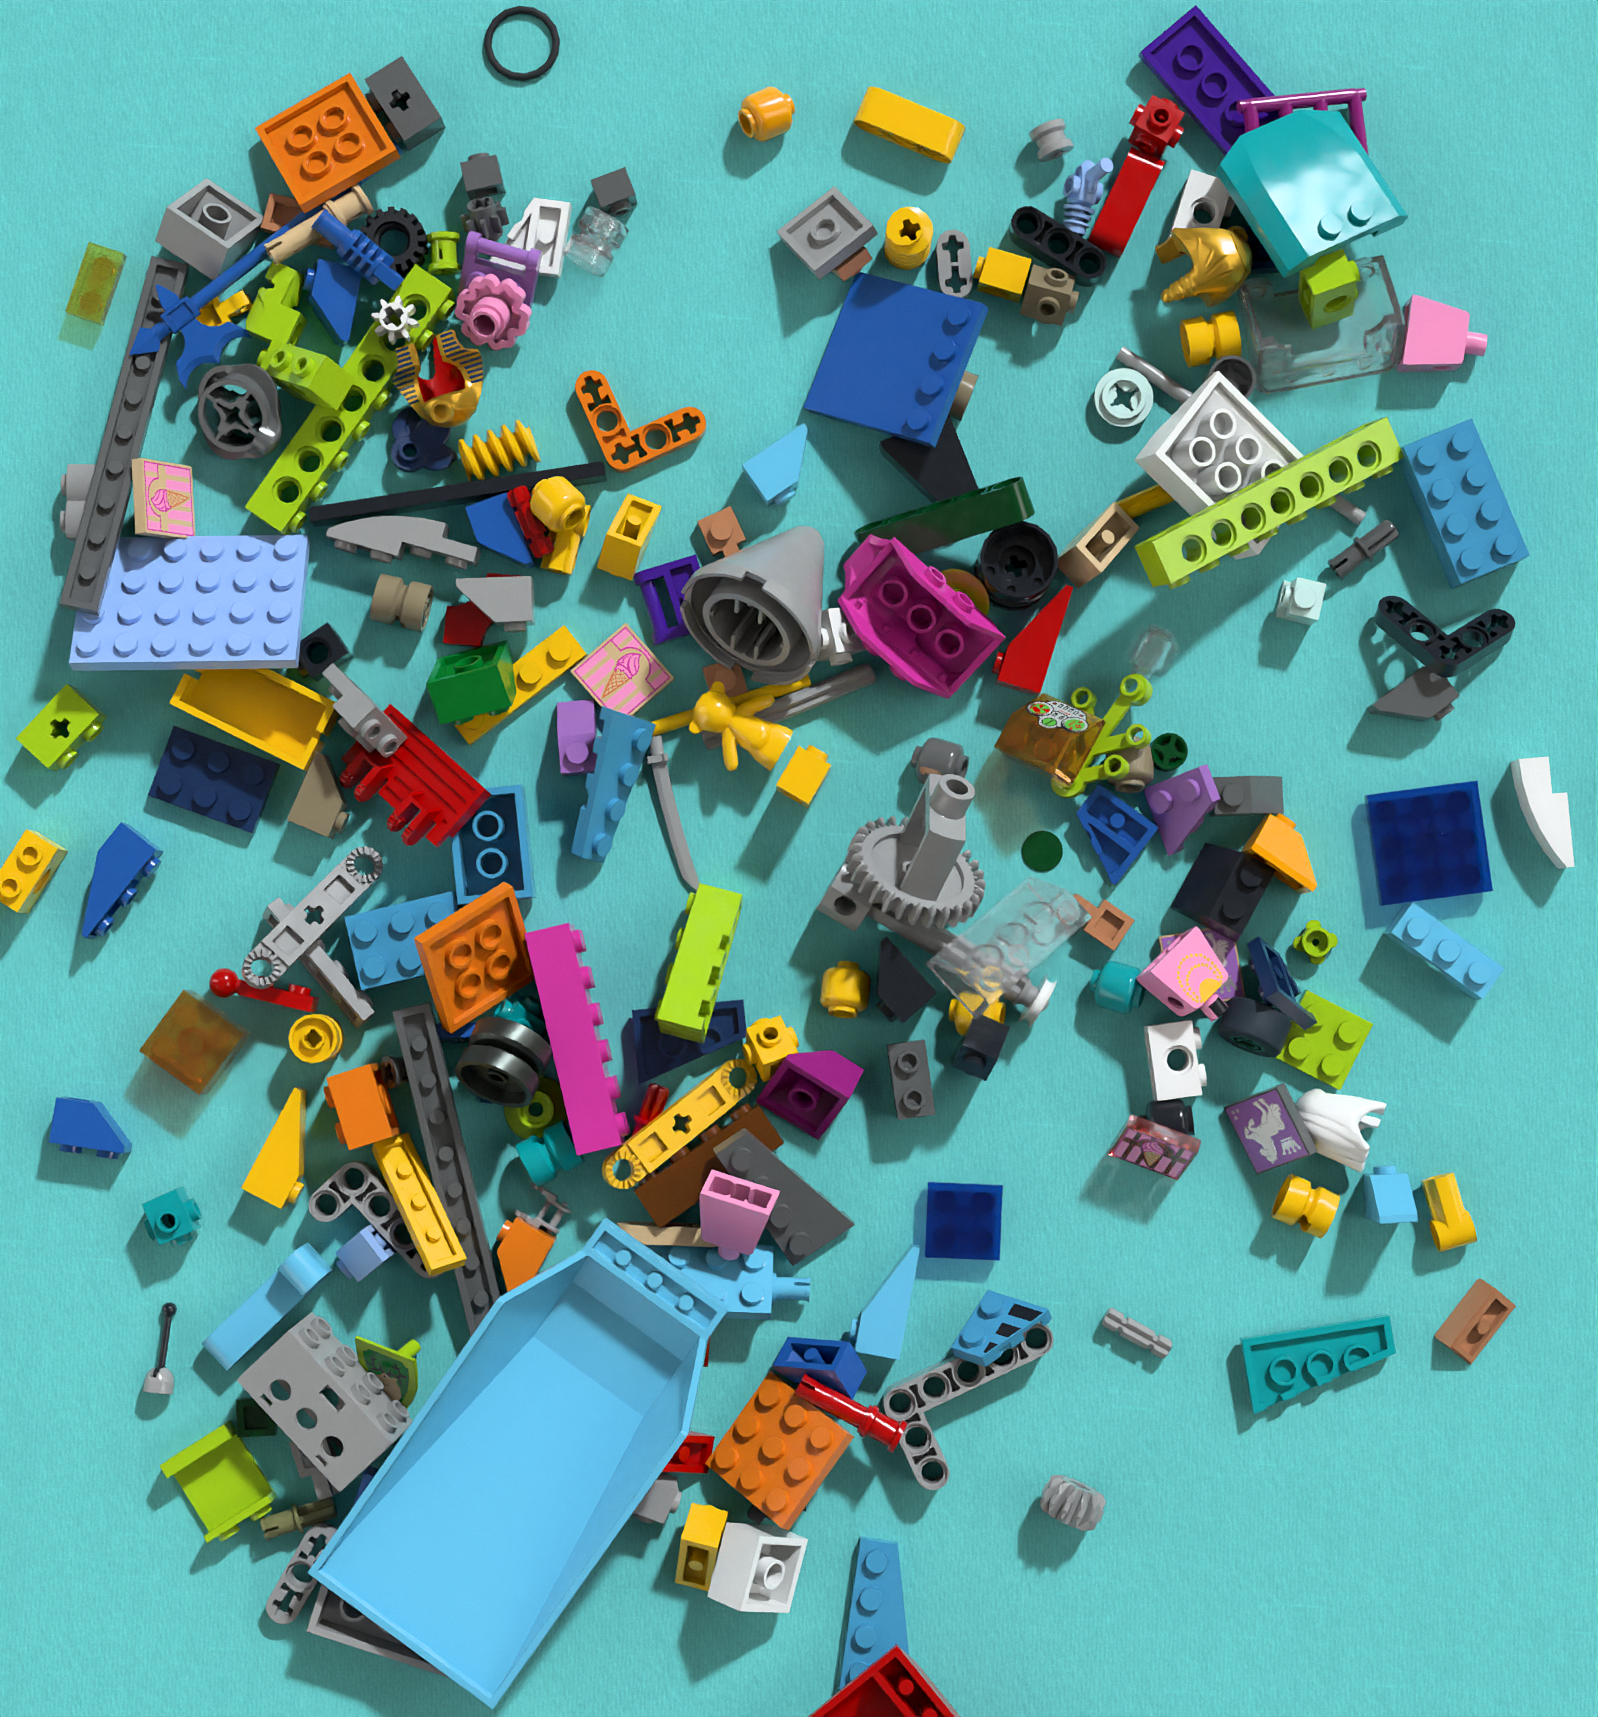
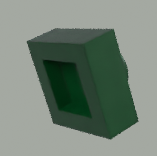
M252 1397L236 1399L237 1438L277 1435V1424ZM264 1397L270 1405L273 1404L267 1397Z

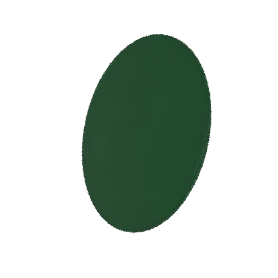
M1037 831L1029 835L1024 841L1022 855L1026 864L1032 869L1048 871L1056 867L1061 861L1063 847L1058 837L1053 833Z

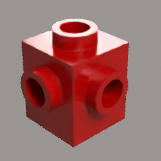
M1152 95L1146 107L1139 104L1132 115L1129 124L1134 126L1128 143L1160 159L1167 146L1174 149L1185 129L1179 126L1185 112L1179 110L1178 106L1171 100L1166 98L1160 99Z

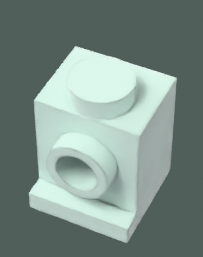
M1299 577L1292 582L1283 581L1275 617L1306 625L1314 624L1319 620L1326 584Z

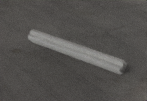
M864 663L779 698L770 707L755 713L753 716L765 721L779 723L874 684L876 682L874 671L869 663ZM705 730L701 732L702 739L708 750L722 746V733Z

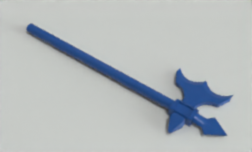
M392 141L399 155L402 154V151L399 148V146L394 141ZM376 173L370 175L369 177H367V178H365L364 180L358 182L357 184H358L359 186L362 185L364 182H366L369 178H371V177H372L373 175H375ZM351 187L348 188V189H346L345 191L339 193L338 195L334 196L333 198H331V199H329V200H331V201L337 200V199L340 198L341 196H343V195H345L346 193L350 192V191H351ZM322 203L305 214L303 211L190 299L186 295L180 300L175 293L157 284L155 288L161 307L165 311L160 315L162 320L151 329L139 328L129 355L157 352L160 349V341L171 332L175 335L181 330L185 340V348L182 356L176 361L179 381L185 389L187 388L189 375L195 367L203 363L220 364L222 349L229 341L235 338L252 337L246 329L229 321L220 326L201 324L195 319L201 315L199 310L269 257L264 244L269 243L303 221L311 218L323 210L322 206L325 204Z

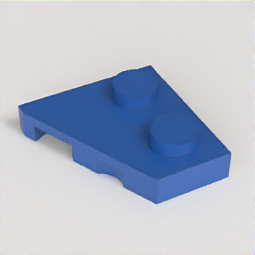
M1101 783L1097 784L1076 812L1110 881L1114 885L1117 884L1159 828Z

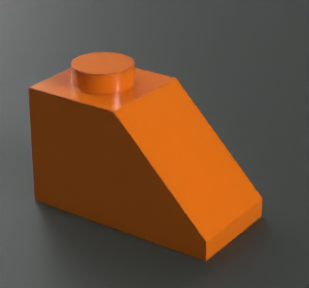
M516 1217L513 1223L506 1220L496 1237V1240L501 1242L497 1254L507 1292L537 1275L557 1240V1237L548 1234L541 1228L534 1227L522 1217Z

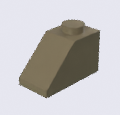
M316 751L287 820L334 839L335 834H342L346 827L349 814L345 811L348 804L329 757Z

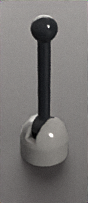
M167 1302L162 1307V1313L165 1317L158 1366L146 1373L143 1384L144 1392L173 1394L174 1376L165 1367L172 1316L177 1312V1307L172 1302Z

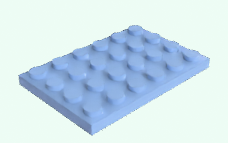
M308 535L188 536L187 539L119 537L99 616L76 611L69 660L72 671L298 668L310 549Z

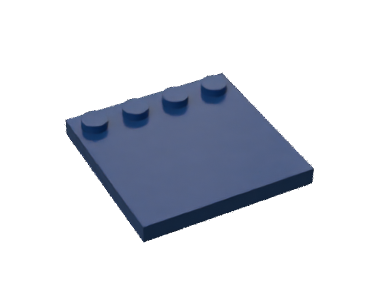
M859 272L854 276L803 408L813 414L935 448L989 308L984 303Z

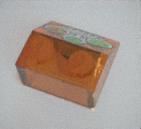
M1042 693L1011 714L994 747L1011 760L1071 788L1106 722L1046 693Z

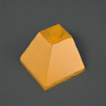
M1280 813L1276 816L1268 814L1264 816L1240 852L1274 868L1276 871L1273 876L1299 894L1313 892L1317 887V883L1302 835L1294 830L1297 825Z

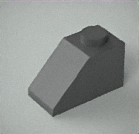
M1424 665L1368 706L1367 709L1371 714L1422 722L1433 716L1438 721L1455 709L1451 702L1460 695L1447 678L1434 674Z
M1213 777L1220 800L1213 810L1209 812V817L1284 814L1282 777Z

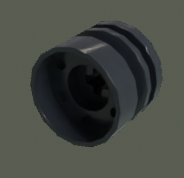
M1020 521L993 530L984 540L974 568L975 577L982 582L988 593L989 603L994 607L1007 611L1025 610L1038 603L1047 592L1055 577L1059 563L1057 547L1047 532L1038 525L1026 521ZM1009 564H1013L1015 569H1022L1018 577H1015L1013 572H1006Z

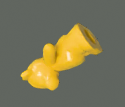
M719 681L714 682L710 691L704 693L698 699L693 710V721L689 724V731L693 734H698L704 730L722 733L724 765L729 771L736 770L738 766L737 743L748 751L758 763L771 771L793 733V730L785 726L753 716L755 713L770 707L775 702L773 695L763 694L735 707L732 700L725 694L724 684Z

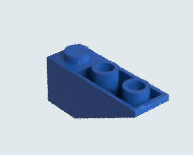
M121 822L97 852L82 936L85 938L95 939L97 935L103 937L114 924L115 920L112 916L120 906L123 908L127 907L137 895L138 890L135 887L143 877L150 878L161 864L158 858L164 851L129 824Z

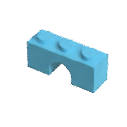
M1413 902L1403 904L1383 932L1385 936L1410 954L1419 956L1431 963L1444 974L1443 978L1473 999H1483L1505 969Z

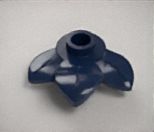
M406 407L397 415L392 425V434L395 439L391 449L393 464L404 472H416L422 468L432 471H441L448 468L458 457L450 447L445 445L450 436L451 427L446 428L432 425L424 418L420 419L412 407ZM409 448L415 450L417 454L413 457H407L403 451Z

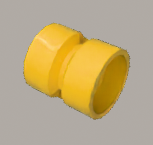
M1234 311L1214 313L1209 321H1206L1202 316L1180 321L1181 345L1185 362L1189 368L1209 364L1212 357H1216L1217 360L1230 355L1241 357V336Z
M325 1014L305 1015L296 1020L290 1029L288 1037L289 1045L294 1055L302 1061L309 1063L333 1059L340 1053L345 1041L344 1029L339 1021Z
M1290 1173L1277 1194L1271 1217L1291 1226L1299 1223L1300 1230L1321 1239L1328 1231L1335 1217L1340 1195L1321 1186L1312 1189L1311 1182Z

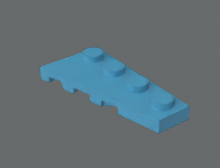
M602 706L599 718L605 721L602 737H595L592 751L598 754L594 773L587 774L585 784L589 794L588 803L580 808L571 853L600 863H604L612 847L613 837L620 819L625 813L627 800L638 778L641 763L646 750L651 744L652 734L656 727V724Z
M860 1536L839 1689L845 1687L896 1644L909 1655L898 1542Z

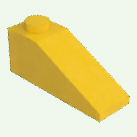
M295 1087L241 1187L280 1209L287 1207L289 1202L295 1204L305 1187L300 1181L305 1171L307 1090L302 1087Z

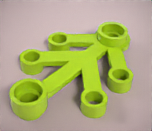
M1134 673L1123 678L1119 687L1120 696L1097 728L1094 712L1097 702L1096 695L1086 687H1079L1073 692L1071 702L1077 709L1087 715L1086 721L1089 724V728L1081 732L1082 749L1075 758L1071 740L1075 732L1065 731L1063 734L1058 735L1060 727L1050 729V734L1057 739L1059 765L1051 775V787L1057 795L1063 798H1073L1084 792L1087 783L1108 778L1123 779L1129 772V763L1120 755L1114 754L1109 756L1103 765L1088 766L1095 756L1132 747L1143 749L1149 745L1151 733L1141 724L1131 725L1126 733L1110 736L1131 706H1142L1150 700L1153 692L1152 685L1142 675ZM1137 682L1136 690L1128 692L1129 688ZM1088 695L1087 702L1080 705L1081 697ZM1143 731V737L1139 741L1134 742L1135 734ZM1121 762L1120 769L1117 772H1112L1113 765ZM1071 773L1072 778L1070 782L1063 784L1065 777Z

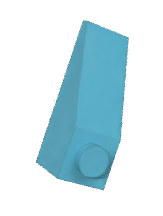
M911 1244L862 1308L859 1320L852 1318L848 1341L855 1342L854 1350L856 1352L900 1359L920 1251L919 1245Z

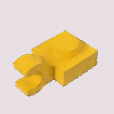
M243 290L224 301H221L219 296H217L199 310L201 315L195 319L207 326H220L228 321L233 323L230 318L249 312L253 303L248 294L245 295Z

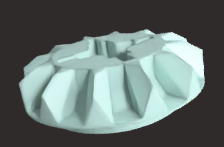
M1120 368L1108 372L1101 378L1095 389L1094 402L1097 413L1109 425L1127 428L1139 424L1149 414L1153 405V391L1150 383L1141 373L1132 369ZM1117 389L1121 390L1124 394L1131 393L1134 390L1137 391L1129 400L1131 411L1123 404L1111 407L1117 398Z

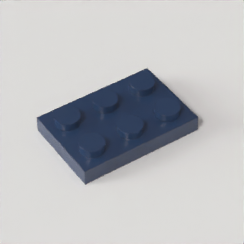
M173 726L148 795L255 834L280 764Z

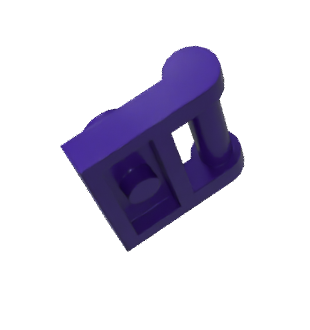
M696 554L637 572L633 577L635 585L640 586L654 633L651 637L654 646L666 644L691 635L682 618L680 606L685 600V595L681 593L683 587L693 573L700 568ZM661 578L665 579L679 624L671 628L667 626L654 584L655 580Z

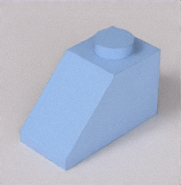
M371 1224L335 1252L339 1257L336 1263L348 1279L354 1277L357 1282H360L396 1254L397 1251Z

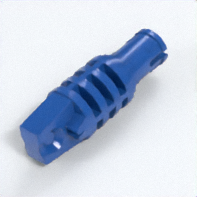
M327 209L321 213L311 226L312 229H315L338 248L336 250L338 257L372 285L381 280L393 291H396L404 281V278L390 267L395 260L359 229L351 231L331 215Z

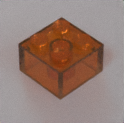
M183 990L139 1051L198 1095H204L210 1092L252 1033L193 990Z

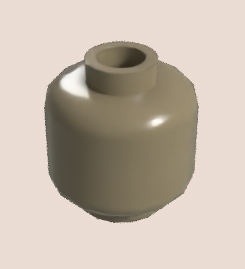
M1134 736V742H1137L1141 739L1137 736ZM1148 745L1143 749L1132 747L1106 754V759L1111 755L1117 754L1129 763V772L1123 779H1107L1109 784L1115 786L1116 791L1128 794L1139 793L1153 781L1154 761L1152 759L1151 746ZM1121 762L1113 765L1112 772H1117L1120 769Z

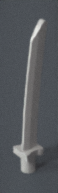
M654 736L648 747L650 756H647L648 764L652 765L662 811L682 878L697 891L700 882L685 839L666 763V761H669L668 753H664L662 736Z

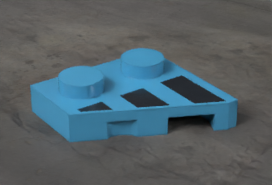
M987 1290L950 1348L955 1357L986 1367L1001 1357L1005 1350L1013 1348L1025 1340L1024 1332L1038 1322L1045 1326L1052 1317L1047 1308Z

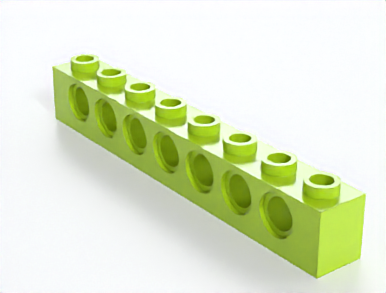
M415 264L388 303H395V298L400 296L404 308L412 304L414 306L422 305L427 308L424 318L418 320L420 327L411 328L409 332L411 341H405V345L413 343L417 352L419 350L423 352L434 338L435 333L432 331L440 320L446 321L456 306V303L453 301L456 297L450 287ZM395 314L389 318L396 327L402 324L400 318ZM375 321L342 367V369L355 378V381L338 410L335 411L320 405L314 407L245 505L249 512L282 535H289L291 531L296 533L300 530L307 519L305 511L313 501L317 503L321 500L329 485L326 482L334 471L338 473L342 470L350 457V454L347 453L355 440L361 442L371 427L369 423L371 417L376 410L379 412L383 411L392 398L390 390L394 386L393 377L397 372L398 358L396 351L387 349L389 335L386 333L378 337L375 329L382 325L380 322ZM375 365L384 367V374L381 379L377 381L366 379V373L370 367ZM354 395L363 397V404L360 409L354 412L345 410V403L349 397ZM333 425L340 426L342 433L338 440L334 442L324 440V433L328 427ZM309 456L320 457V465L314 472L303 471V462ZM288 486H297L299 489L297 499L291 503L283 502L281 497L283 490Z
M1384 417L1369 421L1134 547L1152 586L1157 587L1168 584L1169 589H1174L1189 582L1191 579L1188 574L1197 569L1199 573H1203L1220 565L1218 558L1228 554L1229 557H1233L1250 548L1249 541L1255 538L1258 541H1262L1279 533L1277 526L1286 522L1288 526L1307 518L1306 510L1314 506L1316 510L1335 503L1337 501L1335 495L1342 491L1344 494H1349L1365 486L1363 480L1369 476L1376 479L1394 470L1392 464L1405 457L1388 418ZM1357 453L1360 456V463L1357 458ZM1329 468L1332 472V479L1329 476ZM1300 483L1303 487V495L1300 491ZM1271 499L1273 500L1275 505L1274 511L1270 504ZM1241 514H1243V516L1245 517V527L1243 526L1241 521ZM1212 529L1216 534V543L1211 536ZM1182 545L1187 551L1186 559L1182 555Z

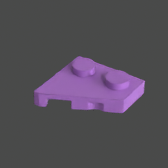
M1207 764L1143 790L1155 823L1159 827L1158 830L1168 856L1182 851L1185 840L1191 833L1197 831L1204 822L1205 814L1211 812L1220 800Z

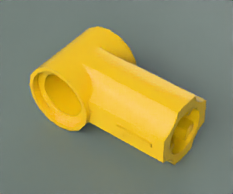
M590 505L585 506L584 519L573 530L553 532L547 527V530H549L548 536H550L554 545V551L543 556L541 569L572 576L581 538L585 537L591 514Z
M1454 1173L1439 1174L1422 1180L1423 1191L1432 1218L1429 1221L1430 1230L1438 1251L1443 1252L1477 1242L1476 1230L1469 1212L1464 1209Z

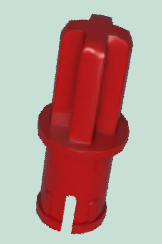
M656 1083L648 1085L639 1115H634L633 1118L636 1124L632 1136L663 1112L669 1095L668 1088Z

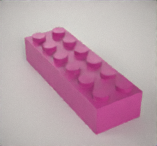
M565 923L524 933L576 1154L578 1156L622 1145L625 1142L624 1136L628 1135L630 1130L626 1113H618L615 1099L621 1097L617 1076H610L607 1062L613 1060L608 1039L601 1040L598 1025L604 1024L599 1002L592 1003L589 989L595 988V982L591 967L584 966L581 953L587 951L583 932L579 929L575 930L574 924Z

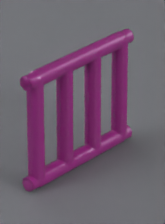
M1365 88L1249 98L1237 101V111L1239 114H1243L1245 133L1260 127L1258 113L1278 111L1279 118L1293 113V109L1313 107V110L1328 111V106L1347 104L1350 128L1369 156L1362 102L1366 101L1367 98Z

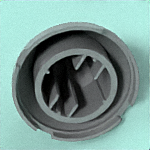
M796 526L705 565L693 573L681 591L685 595V600L680 606V611L690 634L713 659L731 670L737 664L754 672L751 680L770 685L796 683L810 672L819 657L821 647L825 544L820 533L809 526Z

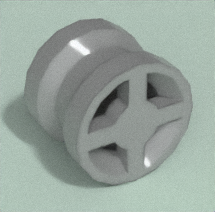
M1063 119L1045 122L1029 132L1031 141L1037 143L1039 148L1037 156L1040 162L1059 158L1074 148L1072 140L1066 138L1064 133L1066 125Z

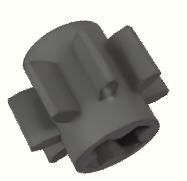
M481 196L471 200L467 204L468 213L460 215L464 232H468V234L470 231L482 234V238L492 241L498 240L503 235L502 226L509 224L506 208L501 207L500 201L494 202V199L489 196Z

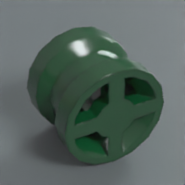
M1161 734L1150 744L1154 768L1159 771H1173L1184 764L1187 758V744L1177 734Z

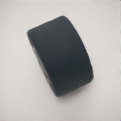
M1232 997L1228 1001V1009L1223 1013L1217 1027L1219 1036L1231 1045L1246 1052L1263 1057H1277L1282 1051L1292 1026L1290 1019L1284 1013L1265 1003L1250 998Z

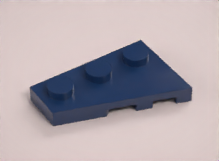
M744 999L715 1002L704 1044L661 1033L658 1021L654 1020L657 1008L632 1010L639 1084L746 1037Z

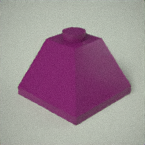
M833 1050L788 1054L755 1102L819 1140L850 1099L864 1069Z

